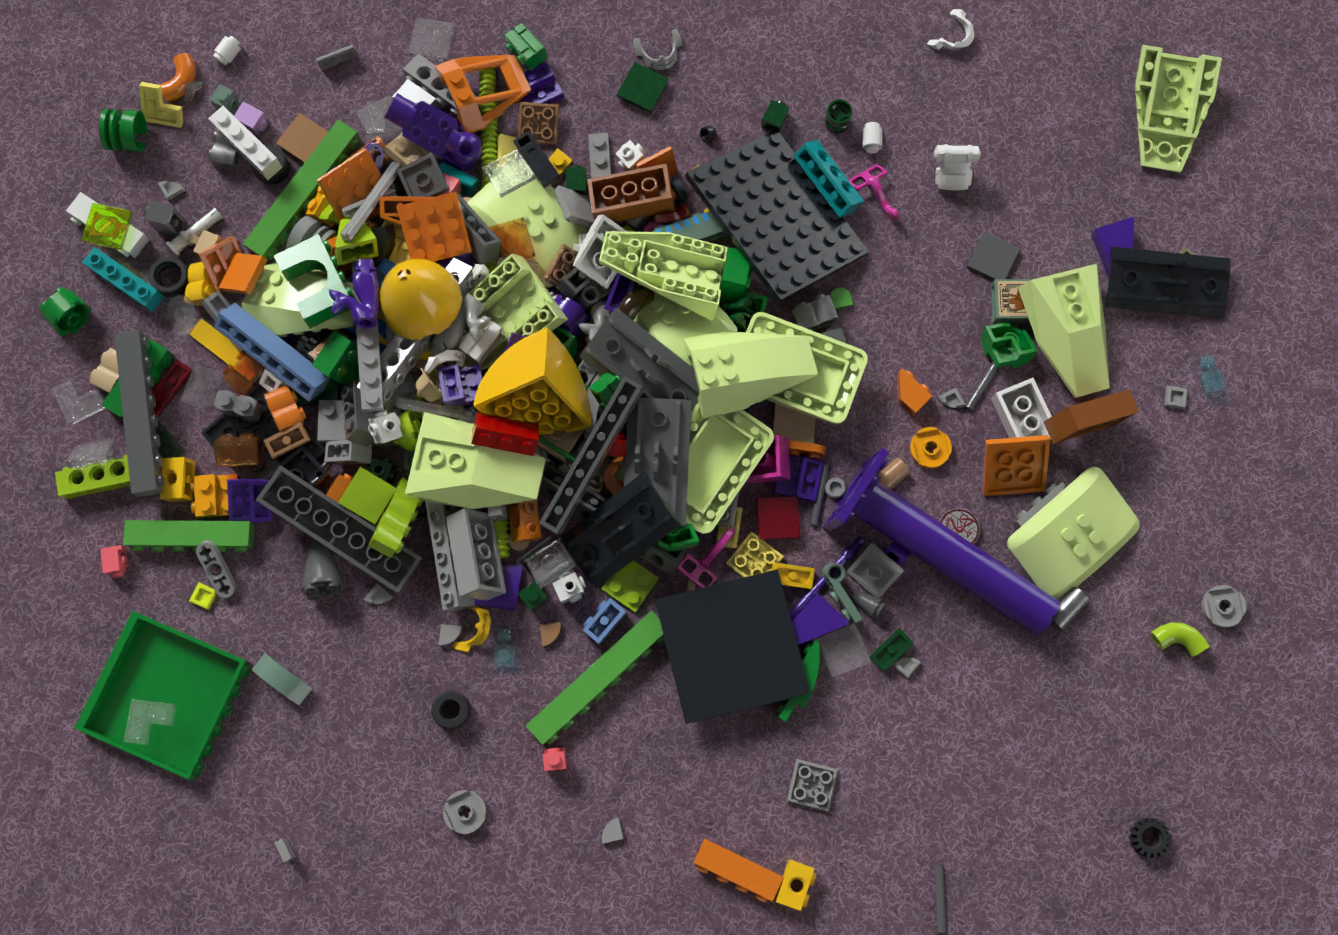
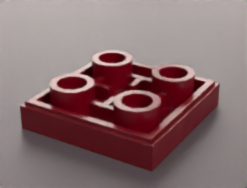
M797 497L755 499L759 540L799 539L801 537Z

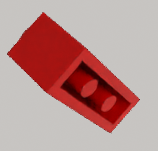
M477 412L472 428L471 444L534 456L539 441V425Z

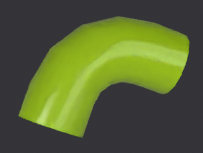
M1170 622L1150 632L1151 638L1160 650L1167 648L1171 644L1180 643L1187 649L1191 657H1194L1210 647L1204 636L1196 628L1185 623Z

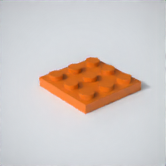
M363 149L318 178L317 182L338 220L341 221V219H346L343 216L342 209L366 199L382 175L368 149ZM380 206L373 209L365 222L380 213Z
M457 191L396 206L411 259L438 261L473 252Z
M1049 436L985 440L983 495L995 496L1045 492L1050 446Z

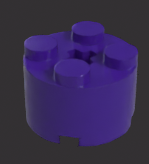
M558 294L554 300L568 318L567 321L558 327L563 328L578 338L582 332L579 324H587L591 319V315L586 316L584 314L586 310L581 305L568 297L565 300L560 299L562 295Z

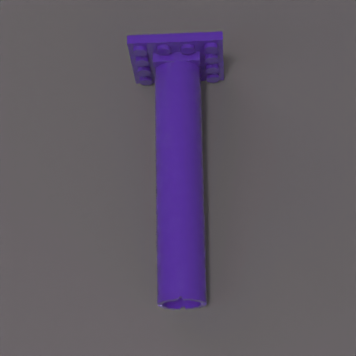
M882 447L869 457L822 528L828 532L834 529L837 530L842 525L844 526L846 522L849 523L855 515L1034 635H1040L1052 621V616H1055L1060 601L880 483L881 477L876 475V473L883 470L889 461L886 458L889 451Z

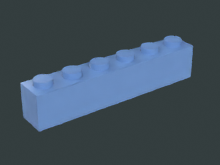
M234 303L219 312L214 327L306 400L311 401L325 390L330 377L312 366L313 363L239 305Z

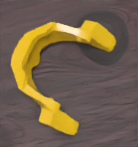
M479 606L469 608L477 612L480 621L475 624V627L478 629L476 636L469 641L453 642L454 649L468 652L471 646L482 645L488 637L491 624L490 614L488 610L482 609Z

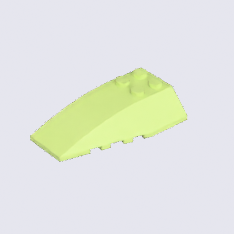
M1142 45L1135 82L1140 165L1180 173L1192 149L1193 142L1197 138L1202 122L1206 118L1207 111L1215 98L1222 58L1203 54L1198 58L1162 53L1163 48Z
M277 262L265 265L264 271L256 282L255 289L250 295L246 294L242 302V308L278 337H285L290 333L299 335L303 334L304 331L320 332L321 329L325 328L334 330L354 327L355 325L350 310L311 329L303 320L296 303L319 292L324 287L328 274L321 270H312L287 281L280 271ZM348 281L344 283L345 287H350L354 294L353 284Z
M723 331L683 339L687 358L692 360L700 392L698 402L702 418L744 410L757 402H762L772 395L779 394L787 388L794 387L818 375L808 336Z

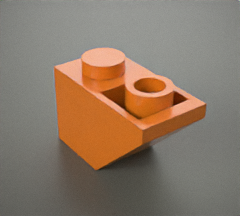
M902 368L897 375L898 404L914 417L931 399L932 395L927 386L924 384L920 385L910 371H905Z

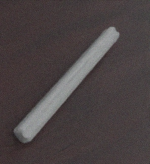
M392 162L343 229L340 234L343 241L350 242L380 201V197L391 186L398 176L397 169L401 168L399 162Z

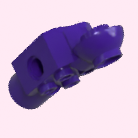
M396 94L384 118L401 127L403 137L437 156L448 151L452 159L462 165H471L480 158L482 144L479 138L469 132H458L457 119L424 100L414 103L404 96ZM467 143L471 146L469 154L461 153L460 146Z

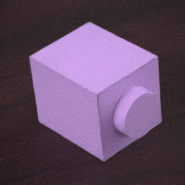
M242 102L234 115L250 132L256 135L260 131H264L267 126L268 119L265 114L245 102Z

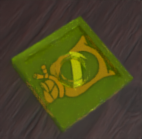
M92 203L81 240L84 243L122 250L133 212Z

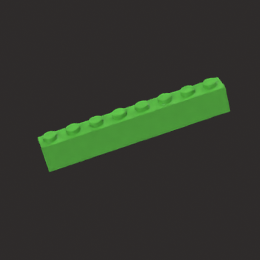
M340 120L336 121L243 242L248 251L254 255L265 257L267 261L274 258V255L277 254L278 246L288 240L289 232L301 219L304 212H307L309 202L316 197L319 187L317 179L348 159L349 153L358 148L360 137L357 131Z
M651 610L526 725L542 745L546 743L551 745L559 737L557 733L562 728L565 731L575 723L572 720L578 714L580 716L584 715L590 709L589 704L594 699L598 702L606 694L604 690L609 685L614 687L621 681L620 675L623 672L627 671L629 673L638 665L635 661L641 656L646 658L653 651L651 647L656 642L661 644L665 640L660 619Z

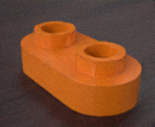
M788 441L789 455L799 457L800 454L808 455V458L820 460V457L825 456L826 447L823 445Z

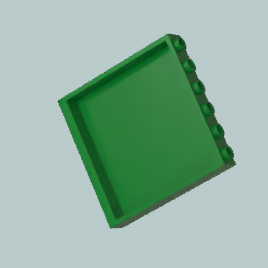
M132 611L74 728L181 777L194 780L195 777L200 776L204 766L201 764L204 758L208 757L212 752L213 745L211 743L214 737L217 738L222 731L223 726L220 724L223 718H227L231 712L232 706L230 704L233 697L236 698L241 691V686L239 685L242 679H245L250 672V662L143 614Z

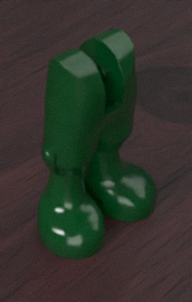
M745 296L735 303L728 300L719 303V307L742 332L746 333L752 318L749 314L757 312L758 302L754 296Z

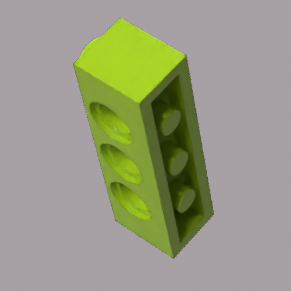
M127 455L117 460L115 458L104 459L102 463L97 464L94 462L84 463L83 467L78 468L73 466L64 467L62 471L55 472L58 496L63 499L130 486ZM124 467V473L118 476L119 470ZM104 471V477L98 480V475ZM84 476L83 482L78 484L79 477Z

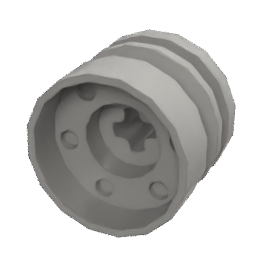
M305 216L292 229L286 247L287 249L317 234H319L322 241L336 237L338 232L331 230L327 226L322 227L319 221L310 216Z

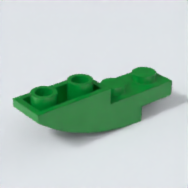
M816 640L813 644L808 643L803 651V654L806 656L802 663L810 694L790 698L787 703L782 701L776 712L779 713L777 718L783 722H786L796 705L803 709L811 696L817 679L820 660L819 642Z

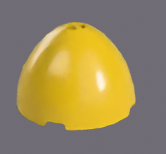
M410 259L395 265L387 273L379 292L381 312L388 327L398 336L413 340H421L423 337L434 333L436 335L440 334L456 319L462 304V295L458 281L447 269L427 259Z

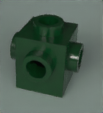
M373 457L372 462L367 464L365 469L389 484L394 482L397 475L396 467L391 464L392 461L384 457H380V459Z

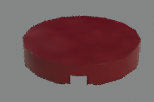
M675 205V211L650 215L651 222H668L690 215L689 206Z

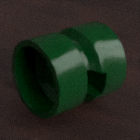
M836 99L828 105L825 126L830 132L842 133L848 129L853 112L851 105L847 101Z

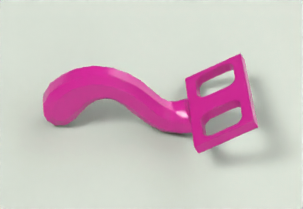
M876 164L849 179V182L857 191L866 186L872 188L882 210L891 220L895 221L900 218L898 210L891 207L879 183V179L888 174L880 165ZM876 169L882 171V173L878 174L877 176H872L870 174V172ZM858 179L866 181L859 186L853 184Z
M732 527L728 528L702 560L697 561L688 554L677 567V570L699 588L705 586L698 581V578L702 573H706L712 579V582L708 585L711 586L718 577L709 571V566L735 534V530ZM686 560H690L696 566L692 573H688L682 568Z

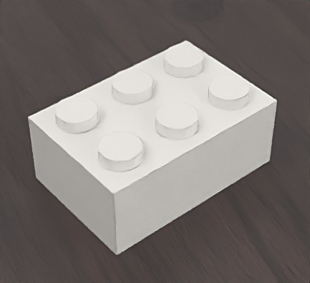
M1034 378L999 391L991 398L1009 438L1049 436L1044 421L1052 416Z

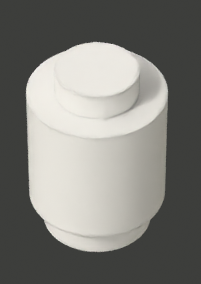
M225 36L215 48L213 57L226 66L232 62L241 50L240 42L233 36L229 38Z
M877 122L866 123L865 128H863L862 148L867 153H877L878 150L882 149V128Z

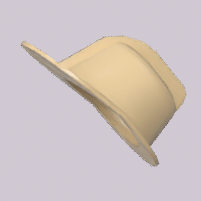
M421 368L423 373L415 384L418 390L416 395L429 402L442 398L439 379L431 372L429 374L425 373L424 369Z

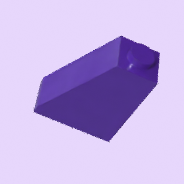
M1133 217L1096 228L1091 234L1108 278L1111 247L1133 249Z
M818 593L791 621L798 646L841 629L849 623Z

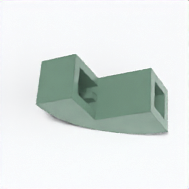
M264 653L252 669L259 677L297 705H300L312 690L305 681L291 673L285 666L267 653Z

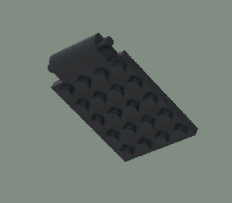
M259 383L244 395L252 397L263 407L258 422H249L240 416L231 417L222 414L201 432L241 479L270 480L280 465L314 488H317L331 476L327 470L333 465L330 462L319 463L325 457L326 448L307 427L306 429L311 438L310 442L272 459L263 440L280 431L264 398V394L269 393V391Z

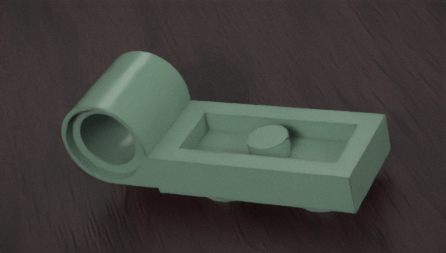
M827 564L822 570V576L831 591L829 593L834 603H839L843 609L841 614L847 621L850 620L852 623H857L863 618L840 584L845 577V569L840 564ZM833 567L838 571L835 579H832L829 575L830 569Z

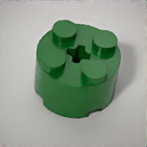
M64 287L58 288L47 301H44L39 306L42 318L61 336H66V333H71L72 335L77 333L89 321L87 316L89 312L91 313V308L74 291Z

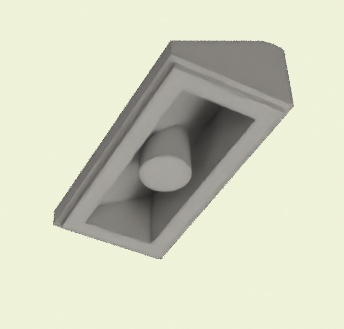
M353 44L319 56L316 60L323 70L356 57L357 54Z

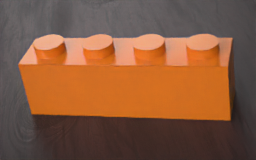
M705 838L693 862L697 864V870L705 874L711 871L717 874L716 879L726 884L728 880L736 883V889L744 893L750 890L756 893L755 898L767 903V900L773 902L783 880V876Z

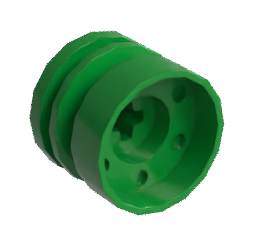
M104 109L99 120V136L102 147L105 150L122 151L123 148L125 151L142 152L144 150L146 142H136L137 134L147 135V123L141 110H125L122 112L121 109Z

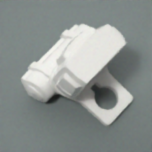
M937 145L934 151V159L940 162L939 168H936L935 172L937 188L945 190L968 189L972 181L971 163L978 162L981 152L979 146Z

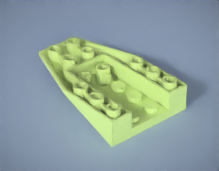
M606 231L599 263L713 321L719 305L721 290H719L720 280L728 247L669 232Z
M511 254L469 292L470 295L486 306L479 319L483 315L487 318L491 317V320L505 332L504 336L481 364V371L490 368L502 355L503 350H506L511 332L527 337L547 327L553 331L568 320L526 260L516 254ZM468 325L466 326L463 335H468L470 333ZM458 343V344L456 345V347H455L454 349H452V350H458V351H460L459 348H458V347H459V343ZM466 356L463 367L477 365L476 362ZM447 361L446 363L452 365L456 364L457 361Z
M1097 264L1033 279L1020 286L1018 290L1038 346L1074 398L1109 389L1106 328Z
M424 412L405 491L406 495L412 499L467 509H479L538 499L546 463L544 457L536 453L534 456L471 444L474 424Z

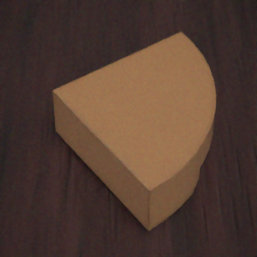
M561 622L540 625L543 647L550 645L556 640L561 630Z

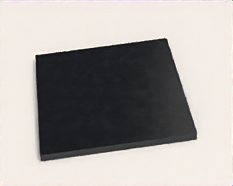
M778 569L655 599L685 725L810 694Z

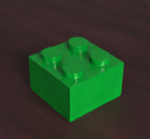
M728 247L719 288L721 290L719 303L727 300L735 303L748 294L753 269L738 249Z
M334 330L312 366L331 379L347 386L352 380L357 381L359 378L357 344Z

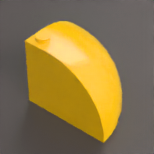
M548 327L523 338L507 349L484 375L474 399V407L481 413L539 425V434H554V431L566 430V433L591 427L592 425L590 402L581 374L567 349Z

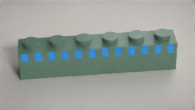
M710 210L703 214L701 212L696 213L691 218L685 220L683 218L678 219L668 226L660 225L653 230V232H669L705 242H712L728 236Z

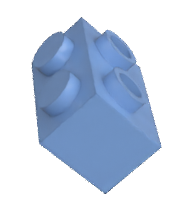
M611 598L608 601L604 600L598 606L597 614L594 617L590 616L583 624L585 627L583 632L599 646L627 615V612Z

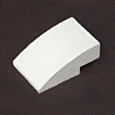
M598 215L579 249L573 266L607 289L617 272L599 263L606 231H627L605 215Z

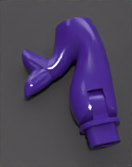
M359 259L357 266L354 268L355 273L352 284L361 304L351 296L329 289V295L334 300L332 305L333 315L348 308L351 311L355 326L362 329L375 327L379 316V283L376 274L377 268L374 267L373 260Z

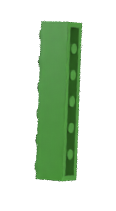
M125 520L123 545L129 547L130 551L141 552L143 548H151V551L163 552L164 548H172L174 552H184L185 548H192V551L196 552L197 546L205 540L213 541L220 552H226V549H234V552L245 553L247 549H253L254 524L250 521Z

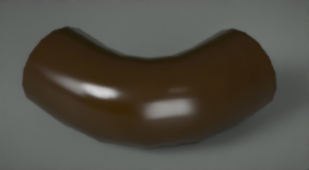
M640 285L630 291L617 308L634 321L640 310L652 303L655 297L654 291Z

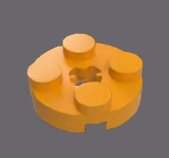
M926 427L919 430L913 436L909 447L911 457L917 465L928 469L942 466L948 460L952 451L948 435L935 427ZM927 443H932V446L935 445L936 449L933 450V453L926 451Z

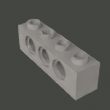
M418 53L403 68L405 81L409 79L435 97L442 109L445 108L453 118L458 120V110L454 101H452L453 99L446 84H442L435 65Z

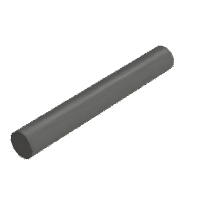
M994 362L990 365L965 406L970 411L974 409L998 370Z
M823 465L810 525L818 526L829 471L828 465Z
M934 865L937 933H946L943 865Z

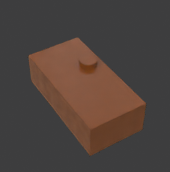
M666 164L587 179L594 220L598 215H605L613 222L675 211L670 176Z
M1125 390L1069 406L1045 420L1044 425L1052 443L1056 444L1113 427L1139 413V410L1130 390Z

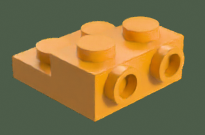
M237 474L194 476V481L190 482L191 493L195 494V502H191L192 514H195V517L199 519L229 516L227 480L239 479V476Z

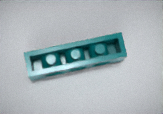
M818 140L804 143L793 155L839 217L852 214L864 202Z
M96 247L91 250L82 262L95 274L150 312H153L164 298L158 290Z

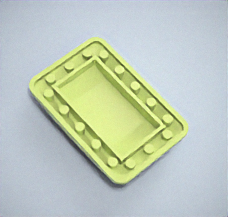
M514 160L469 200L468 204L501 240L500 246L509 255L516 254L522 256L546 288H550L553 285L545 281L543 277L561 244H565L574 250L573 244H579V233L589 232L590 228L565 220L562 208L557 202L558 198L555 189L551 185L544 188L525 162Z
M654 292L655 297L652 303L643 307L634 319L638 325L692 367V360L687 358L683 339L723 331L738 332L736 325L719 305L714 320L711 321Z
M764 312L754 314L746 333L808 336L818 372L817 376L766 399L833 424L844 422L867 364L868 357L865 351Z
M698 402L691 412L686 523H692L694 529L700 533L707 534L714 529L773 442V431L744 410L702 418Z
M1090 467L1014 532L1008 539L1007 547L1034 584L1059 601L1070 590L1085 581L1124 546L1139 530L1140 523L1103 470L1098 467Z

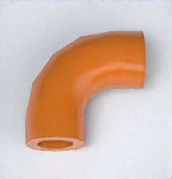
M181 53L173 58L176 68L174 78L159 84L162 87V94L167 103L186 95L194 85L196 68L192 55L189 53Z

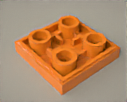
M236 253L219 288L224 292L250 295L256 287L260 274L264 271L267 259L260 255Z

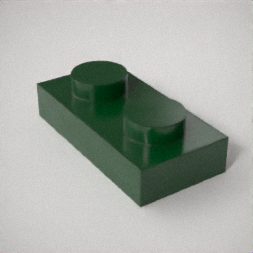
M898 628L869 658L884 672L914 642Z

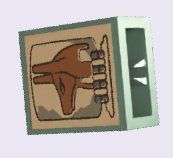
M994 279L991 284L993 323H1030L1018 288L1033 279Z

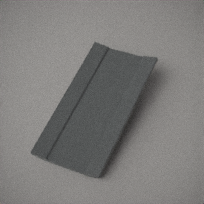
M617 307L579 356L602 375L609 373L614 376L617 375L621 379L626 376L645 387L646 389L640 398L691 400V412L698 403L700 392L694 368Z
M640 398L627 420L624 487L642 472L646 471L654 488L670 511L682 523L680 526H686L692 401Z

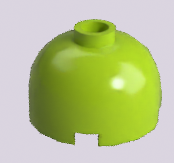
M409 409L398 416L403 437L393 440L397 446L400 445L408 451H415L421 423L418 420L421 416L413 409Z

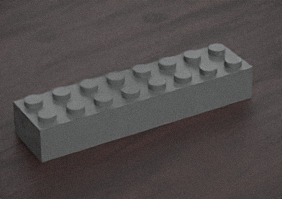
M281 465L256 499L259 504L398 595L422 561L421 557L404 546L399 554L394 553L391 558L369 547L370 540L376 530L374 526Z

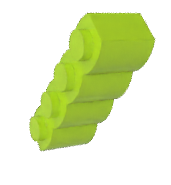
M404 477L398 482L397 489L388 502L368 545L390 558L394 553L399 554L404 545V542L401 540L403 537H407L411 529L408 526L409 522L414 521L418 514V511L415 509L417 506L420 507L423 500L412 499L405 494L408 480Z

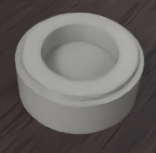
M831 478L825 485L826 494L833 499L842 497L846 491L844 481L839 478Z

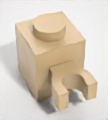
M203 230L200 237L190 234L187 241L195 245L193 252L199 254L224 240V238Z

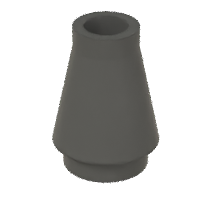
M861 591L856 594L853 600L868 615L876 618L881 615L886 606L882 599L862 593Z

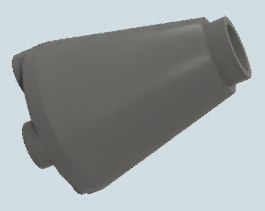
M313 541L307 556L301 592L310 601H315L319 597L325 596L338 598L341 596L344 583L333 553L324 545Z

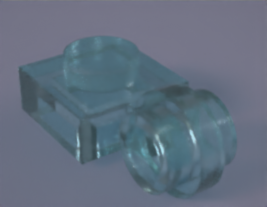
M1206 354L1199 358L1201 370L1205 369L1206 371L1199 374L1203 393L1208 394L1225 390L1226 386L1222 370L1213 371V367H1215L1214 357Z
M507 627L498 629V641H502V645H494V667H515L516 646L507 645V641L512 640V629Z

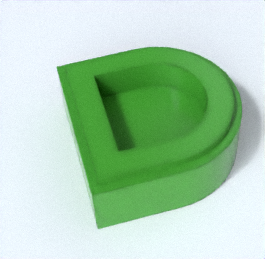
M836 288L833 290L830 298L835 310L853 306L850 292L847 289Z

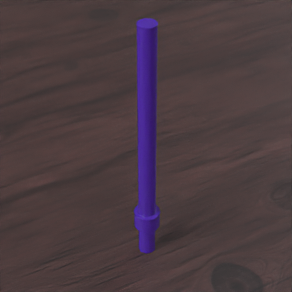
M859 536L849 547H846L841 552L842 555L834 564L843 566L848 560L851 561L856 555L855 552L863 545L865 540ZM835 567L830 569L829 575L831 578L838 572ZM823 576L789 612L791 621L827 584Z

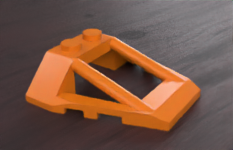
M513 55L462 57L435 66L442 84H446L458 110V119L465 132L474 133L485 129L490 125L491 121L496 117H500L511 105H515L531 92L516 57ZM498 67L509 90L475 98L464 74ZM507 99L481 116L478 105Z

